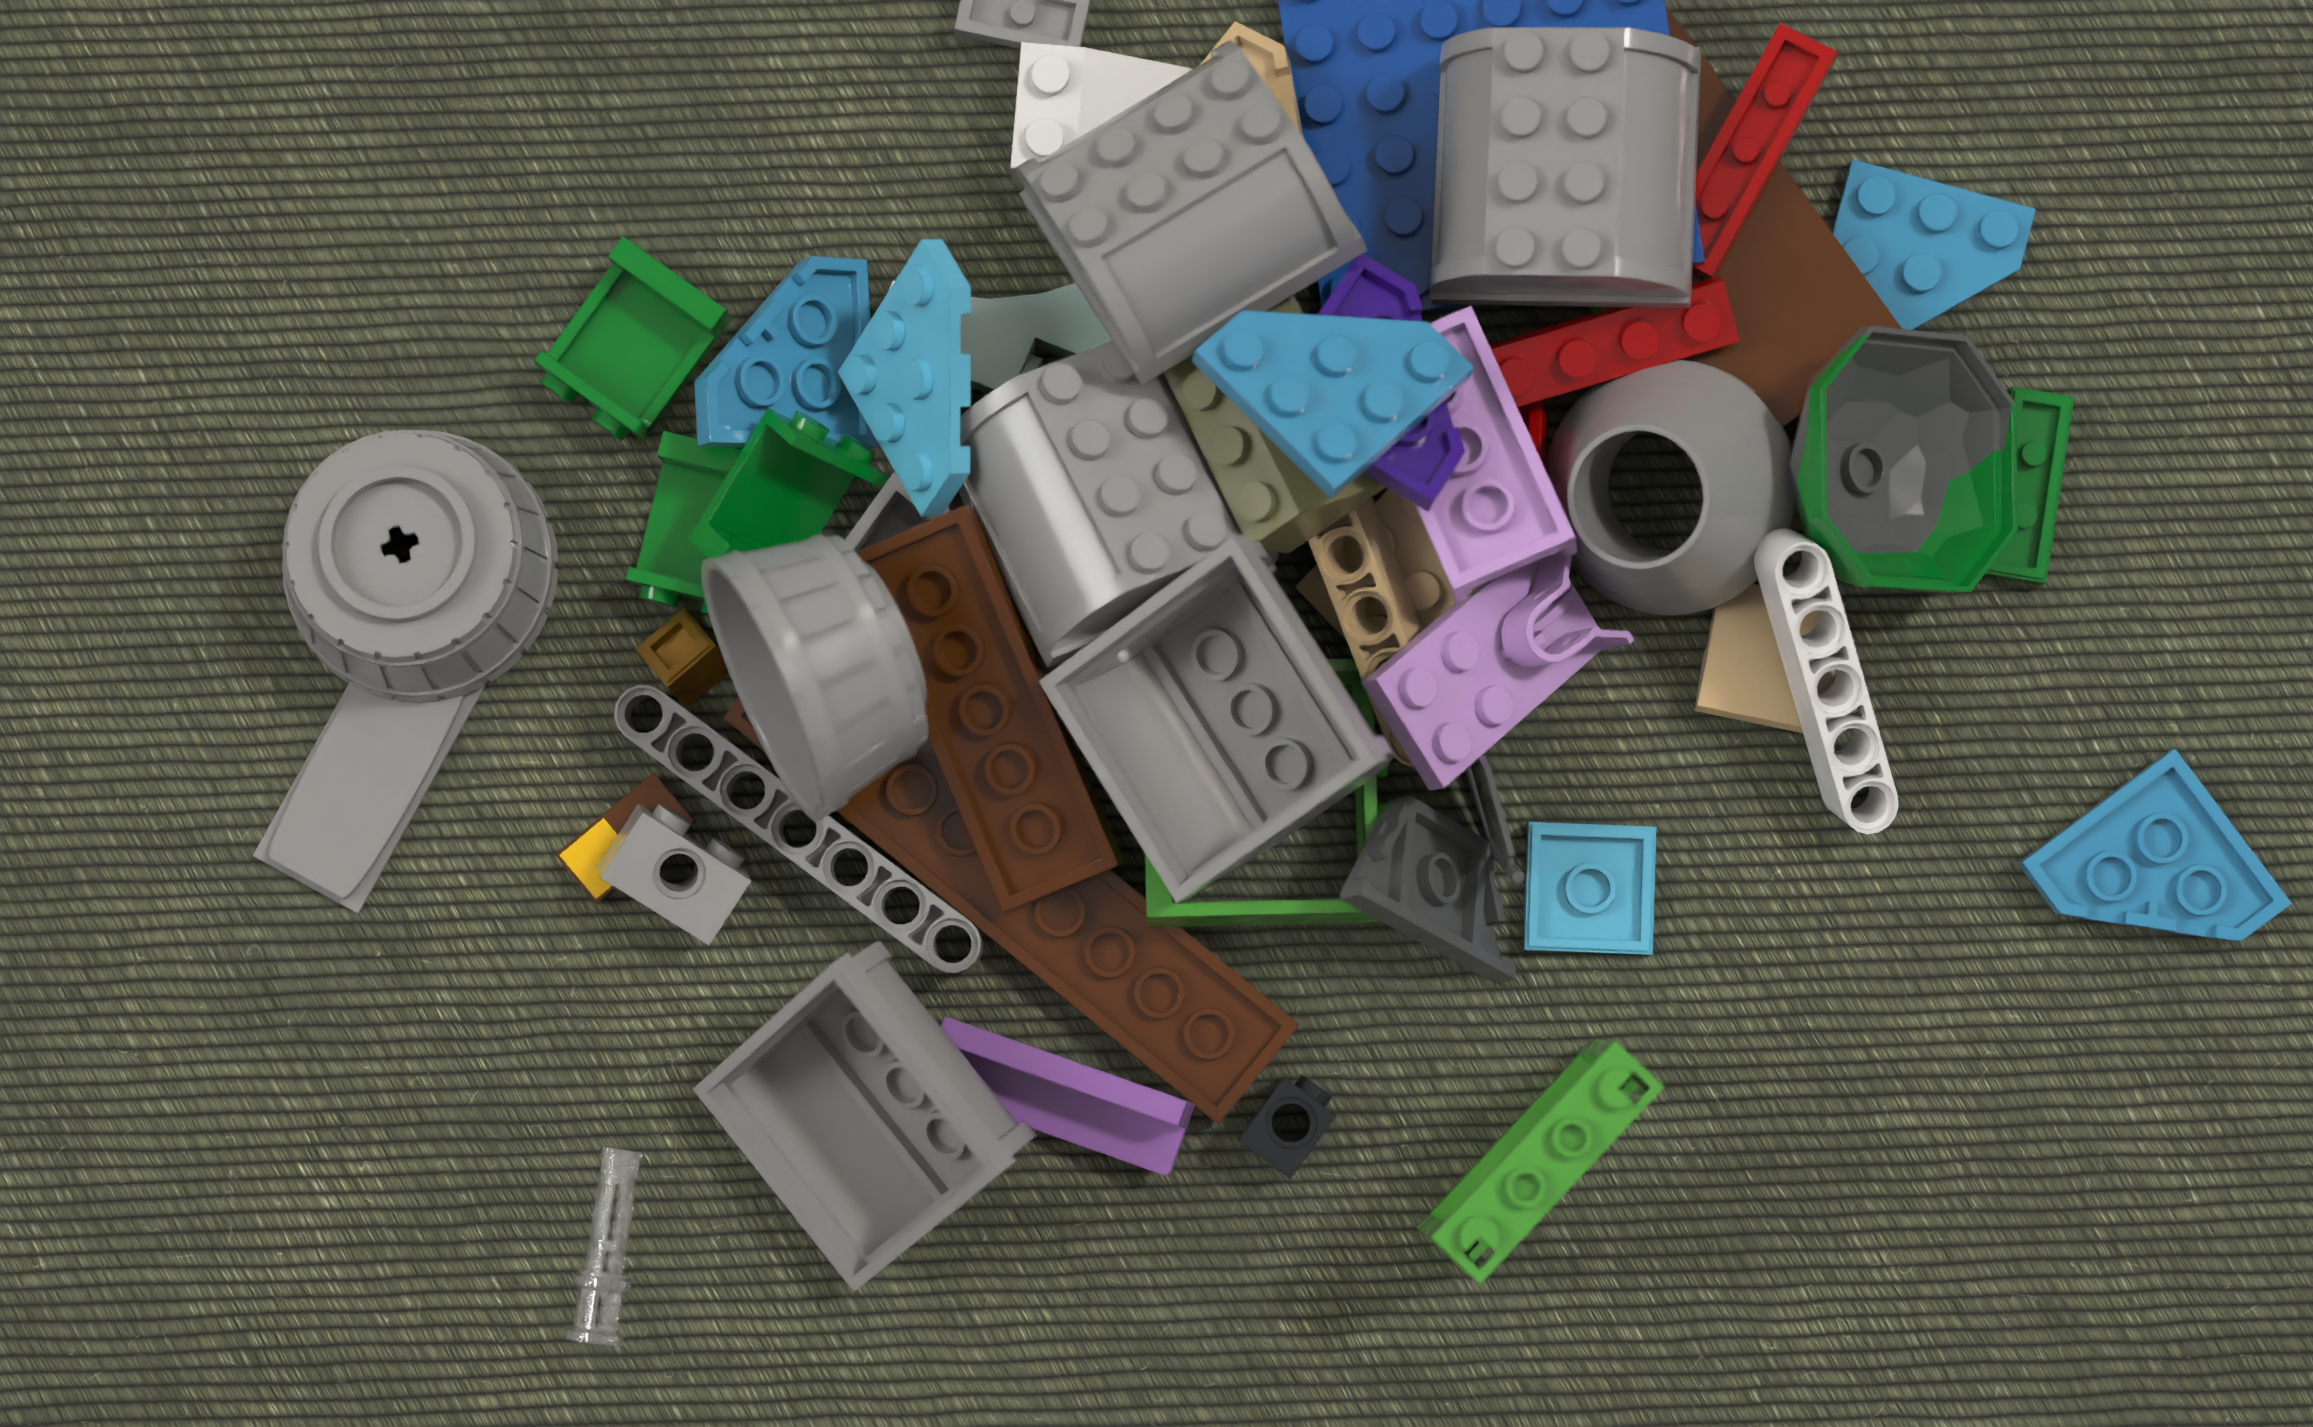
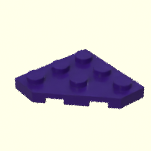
M1362 253L1355 257L1318 315L1422 322L1420 313L1423 308L1414 283ZM1446 400L1362 472L1427 512L1431 509L1465 453L1459 428H1454Z

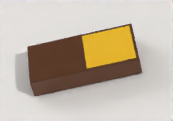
M654 772L555 854L595 904H600L617 889L600 878L596 867L638 803L652 812L660 803L691 823L690 827L696 823Z

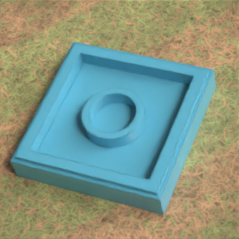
M1528 822L1523 950L1653 955L1656 827Z

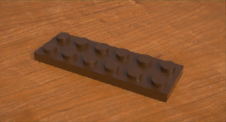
M971 503L856 552L861 561L869 564L879 575L894 599L910 633L926 683L927 702L925 704V715L927 716L928 723L927 736L1003 912L1116 867L1124 862L1070 733L1038 682L1045 675Z

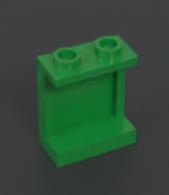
M622 236L608 256L612 262L610 268L547 353L540 351L533 361L546 373L540 383L570 405L578 395L597 409L591 419L610 434L623 441L628 432L644 442L726 330L732 319L725 308Z

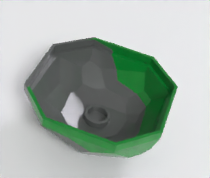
M1878 326L1861 327L1855 331L1809 380L1796 429L1788 469L1806 538L1825 550L1830 559L1834 576L1839 581L1862 588L1959 594L1970 593L2018 532L2016 404L1968 336Z

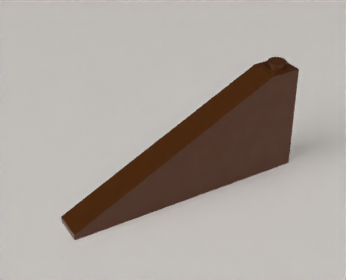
M1666 6L1671 37L1696 47ZM1702 54L1696 172L1736 102ZM1779 161L1715 276H1720L1724 280L1739 342L1682 359L1717 367L1745 382L1755 391L1754 393L1768 407L1777 422L1780 421L1784 430L1799 421L1809 380L1855 331L1866 326L1902 328ZM1692 271V284L1708 280ZM1680 447L1681 450L1683 451V453L1685 454V456L1687 457V459L1690 461V463L1693 465V467L1698 471V469H1697V467L1695 466L1693 460H1692V459L1690 458V456L1686 453V451H1685L1682 447Z

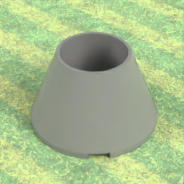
M1679 359L1594 384L1566 413L1551 442L1545 471L1576 538L1577 553L1572 555L1570 565L1597 592L1622 606L1640 612L1656 615H1683L1705 611L1724 604L1738 596L1758 580L1754 567V554L1764 536L1772 530L1782 528L1791 530L1797 505L1788 469L1792 452L1788 436L1781 422H1777L1768 407L1745 382L1717 367L1701 362ZM1640 431L1654 432L1677 443L1693 460L1701 477L1703 507L1700 520L1690 538L1676 551L1656 549L1636 540L1622 527L1611 506L1609 476L1612 464L1624 444Z

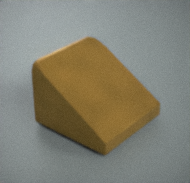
M684 608L636 648L641 657L684 706L693 704L729 673L720 649Z

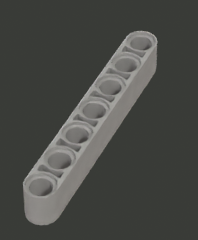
M637 685L627 689L620 695L614 710L617 728L626 738L933 967L946 973L960 974L970 970L978 963L983 953V939L980 930L970 920L829 815L820 821H815L817 825L816 835L810 844L801 848L789 846L783 836V826L791 815L804 812L793 800L792 795L789 794L778 777L661 690L650 685ZM645 699L657 700L663 711L659 726L653 731L638 733L631 723V712L634 706ZM695 737L708 738L714 748V756L711 763L700 771H689L681 759L684 745ZM746 775H757L763 780L765 785V796L762 802L757 807L749 810L738 808L732 797V789L736 781ZM849 850L859 851L867 859L868 873L859 884L843 886L835 877L834 864L842 853ZM900 888L914 891L920 902L917 917L904 925L892 923L885 912V902L888 896ZM951 926L965 929L972 941L968 956L963 961L957 963L943 961L936 950V940L939 934Z

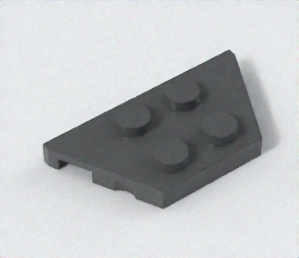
M1410 795L1389 800L1341 889L1340 900L1494 983L1516 979L1514 959L1504 961L1500 958L1493 923L1505 921L1506 919L1501 895L1495 885V867L1489 841Z

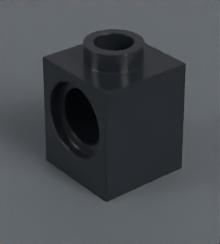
M1303 1075L1298 1078L1295 1084L1282 1077L1237 1139L1291 1179L1336 1118L1335 1114L1325 1108L1332 1097ZM1289 1103L1301 1106L1306 1111L1309 1120L1305 1134L1294 1141H1285L1278 1138L1272 1128V1117L1275 1111L1282 1105Z

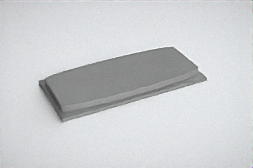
M350 681L253 856L359 914L488 681L484 683L485 686L466 695L448 700L443 697L439 698L440 701L424 703L401 702L394 697L392 700L374 696L354 687L353 682Z

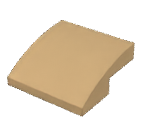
M1752 584L1735 598L1713 607L1708 645L1702 658L1695 711L1803 733L1760 585ZM1818 610L1810 612L1802 620L1800 635H1806L1817 625L1819 619ZM1835 669L1826 672L1820 678L1817 685V694L1825 692L1832 686Z

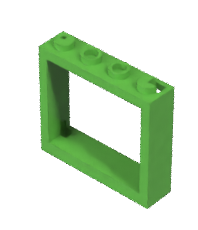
M1354 658L1327 659L1346 691H1351V699L1375 735L1374 715L1376 714L1367 691L1362 685L1363 681ZM1388 764L1378 774L1354 790L1356 861L1388 802H1377L1376 778H1387ZM1145 854L1147 928L1378 922L1374 917L1340 899L1172 903V895Z
M1590 1041L1416 1228L1459 1269L1481 1284L1663 1090L1664 1086L1616 1041ZM1630 1095H1641L1634 1104L1629 1099ZM1477 1240V1242L1475 1243V1245L1466 1253L1465 1251H1467V1250L1473 1245V1243ZM1490 1247L1494 1253L1482 1266H1479L1475 1261Z

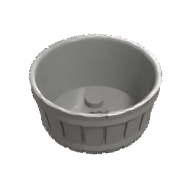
M384 431L351 442L327 457L310 474L299 489L285 524L282 546L283 587L288 607L301 636L312 652H315L317 658L331 672L345 682L349 683L351 681L354 687L371 695L392 700L394 697L401 702L424 703L440 701L439 698L443 697L446 700L459 697L485 686L484 683L488 680L492 682L507 672L523 656L521 653L524 650L528 651L540 634L548 617L546 612L548 609L551 610L557 588L558 569L555 568L556 563H558L557 541L553 525L547 520V518H550L533 486L529 482L524 481L525 477L510 462L487 447L465 437L438 431ZM395 527H401L405 535L416 534L419 544L410 549L411 560L406 563H400L395 555L384 556L381 546L390 542L389 531Z
M819 534L803 541L745 552L735 550L719 557L703 560L701 579L706 606L722 657L734 683L735 690L774 770L789 794L792 795L793 800L809 818L814 821H820L829 813L845 807L850 798L897 764L914 757L917 750L927 743L928 723L927 716L925 715V704L927 702L926 683L910 633L894 599L879 575L869 564L861 561L859 556L854 553L852 547L843 538H840L838 535L822 536Z

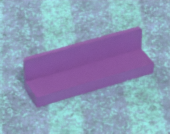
M944 1017L941 1028L1018 1124L1025 1121L1032 1129L1161 1175H1169L1172 1172L1195 1106L1194 1103L959 1020Z

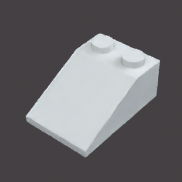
M1021 42L1010 166L1013 183L1021 184L1016 172V167L1032 157L1037 161L1042 160L1193 69L1086 47Z

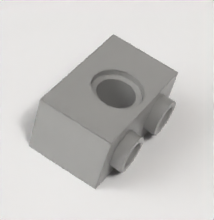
M638 803L596 868L600 878L702 942L710 945L751 883L746 870L740 867L745 858L716 838H712L707 846L686 833L691 823L666 806L659 803L652 812ZM674 854H685L694 860L693 873L687 880L681 883H669L660 877L662 863L666 858Z

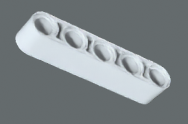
M1786 528L1772 530L1764 536L1755 551L1754 567L1822 799L1831 812L1857 832L1865 834L1880 832L1888 827L1896 817L1899 807L1898 795L1830 559L1825 550L1798 532ZM1801 550L1802 560L1800 566L1791 575L1783 577L1782 568L1784 561L1793 552ZM1818 610L1819 619L1817 625L1806 635H1800L1802 620L1810 612ZM1835 669L1836 677L1832 686L1825 692L1817 694V685L1820 678L1826 672ZM1852 728V737L1848 745L1840 751L1834 752L1836 738L1841 732ZM1869 786V793L1864 803L1857 808L1851 809L1852 798L1856 792L1863 787Z

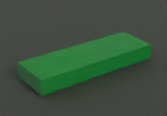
M2012 386L2007 392L2016 404L2018 532L1984 576L2042 586L2047 581L2075 397Z

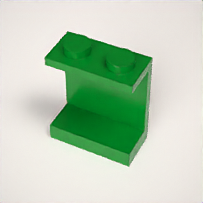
M767 408L690 535L689 540L707 558L719 557L735 550L745 552L803 541L821 533L855 476L883 488L890 477L871 461L876 452L860 440L846 433H843L838 441L827 436L829 433L827 427L800 411H796L790 419Z
M663 431L657 456L663 463L637 567H629L626 580L629 583L641 588L640 599L669 607H676L679 597L703 603L701 613L709 616L701 579V565L703 560L708 558L689 540V537L742 449L698 446L696 438Z

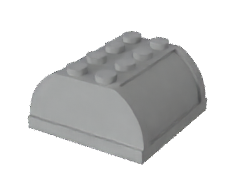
M1493 27L1462 33L1445 41L1440 49L1441 74L1432 268L1430 271L1429 288L1432 303L1691 308L1701 70L1700 47H1693L1685 41L1664 34L1632 28Z
M1231 40L1211 51V59L1042 160L1037 161L1032 157L1016 167V172L1024 188L1019 194L1027 210L1141 385L1193 355L1199 346L1242 310L1265 312L1367 251L1362 236L1342 209L1307 143L1242 50Z
M1113 341L1018 375L987 394L960 416V445L970 446V474L958 490V493L964 505L971 503L1006 587L1047 668L1071 658L1231 538L1243 535L1164 372L1141 385ZM1265 550L1271 559L1268 568L1274 576L1278 570L1275 563L1279 552Z
M1245 535L1231 538L1038 681L1176 903L1189 899L1217 878L1238 868L1281 842L1378 774L1394 757V752L1385 738L1374 735L1268 568L1271 559L1258 540H1247Z
M881 941L873 943L853 957L847 952L833 962L693 1088V1091L854 1292L1015 1162L1012 1155L1036 1137V1134L1025 1121L1018 1124L892 967L889 961L893 956Z

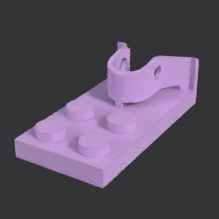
M1472 306L1429 323L1475 368L1470 379L1446 399L1454 428H1459L1465 453L1429 512L1415 505L1449 581L1456 604L1467 600L1469 589L1555 552H1560L1567 557L1577 553L1575 535Z
M1555 552L1472 588L1468 592L1466 601L1453 604L1362 682V685L1429 791L1442 789L1450 784L1475 762L1478 757L1483 755L1598 652L1629 645L1634 641L1633 636L1627 630L1600 629L1569 579L1572 555L1567 557L1560 552Z

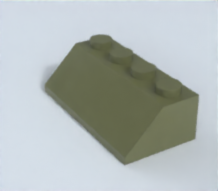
M1294 295L1265 311L1303 314ZM1193 355L1164 372L1242 534L1246 536L1247 540H1258L1265 550L1289 554L1386 488L1384 485L1361 473L1334 498L1330 499L1192 362Z

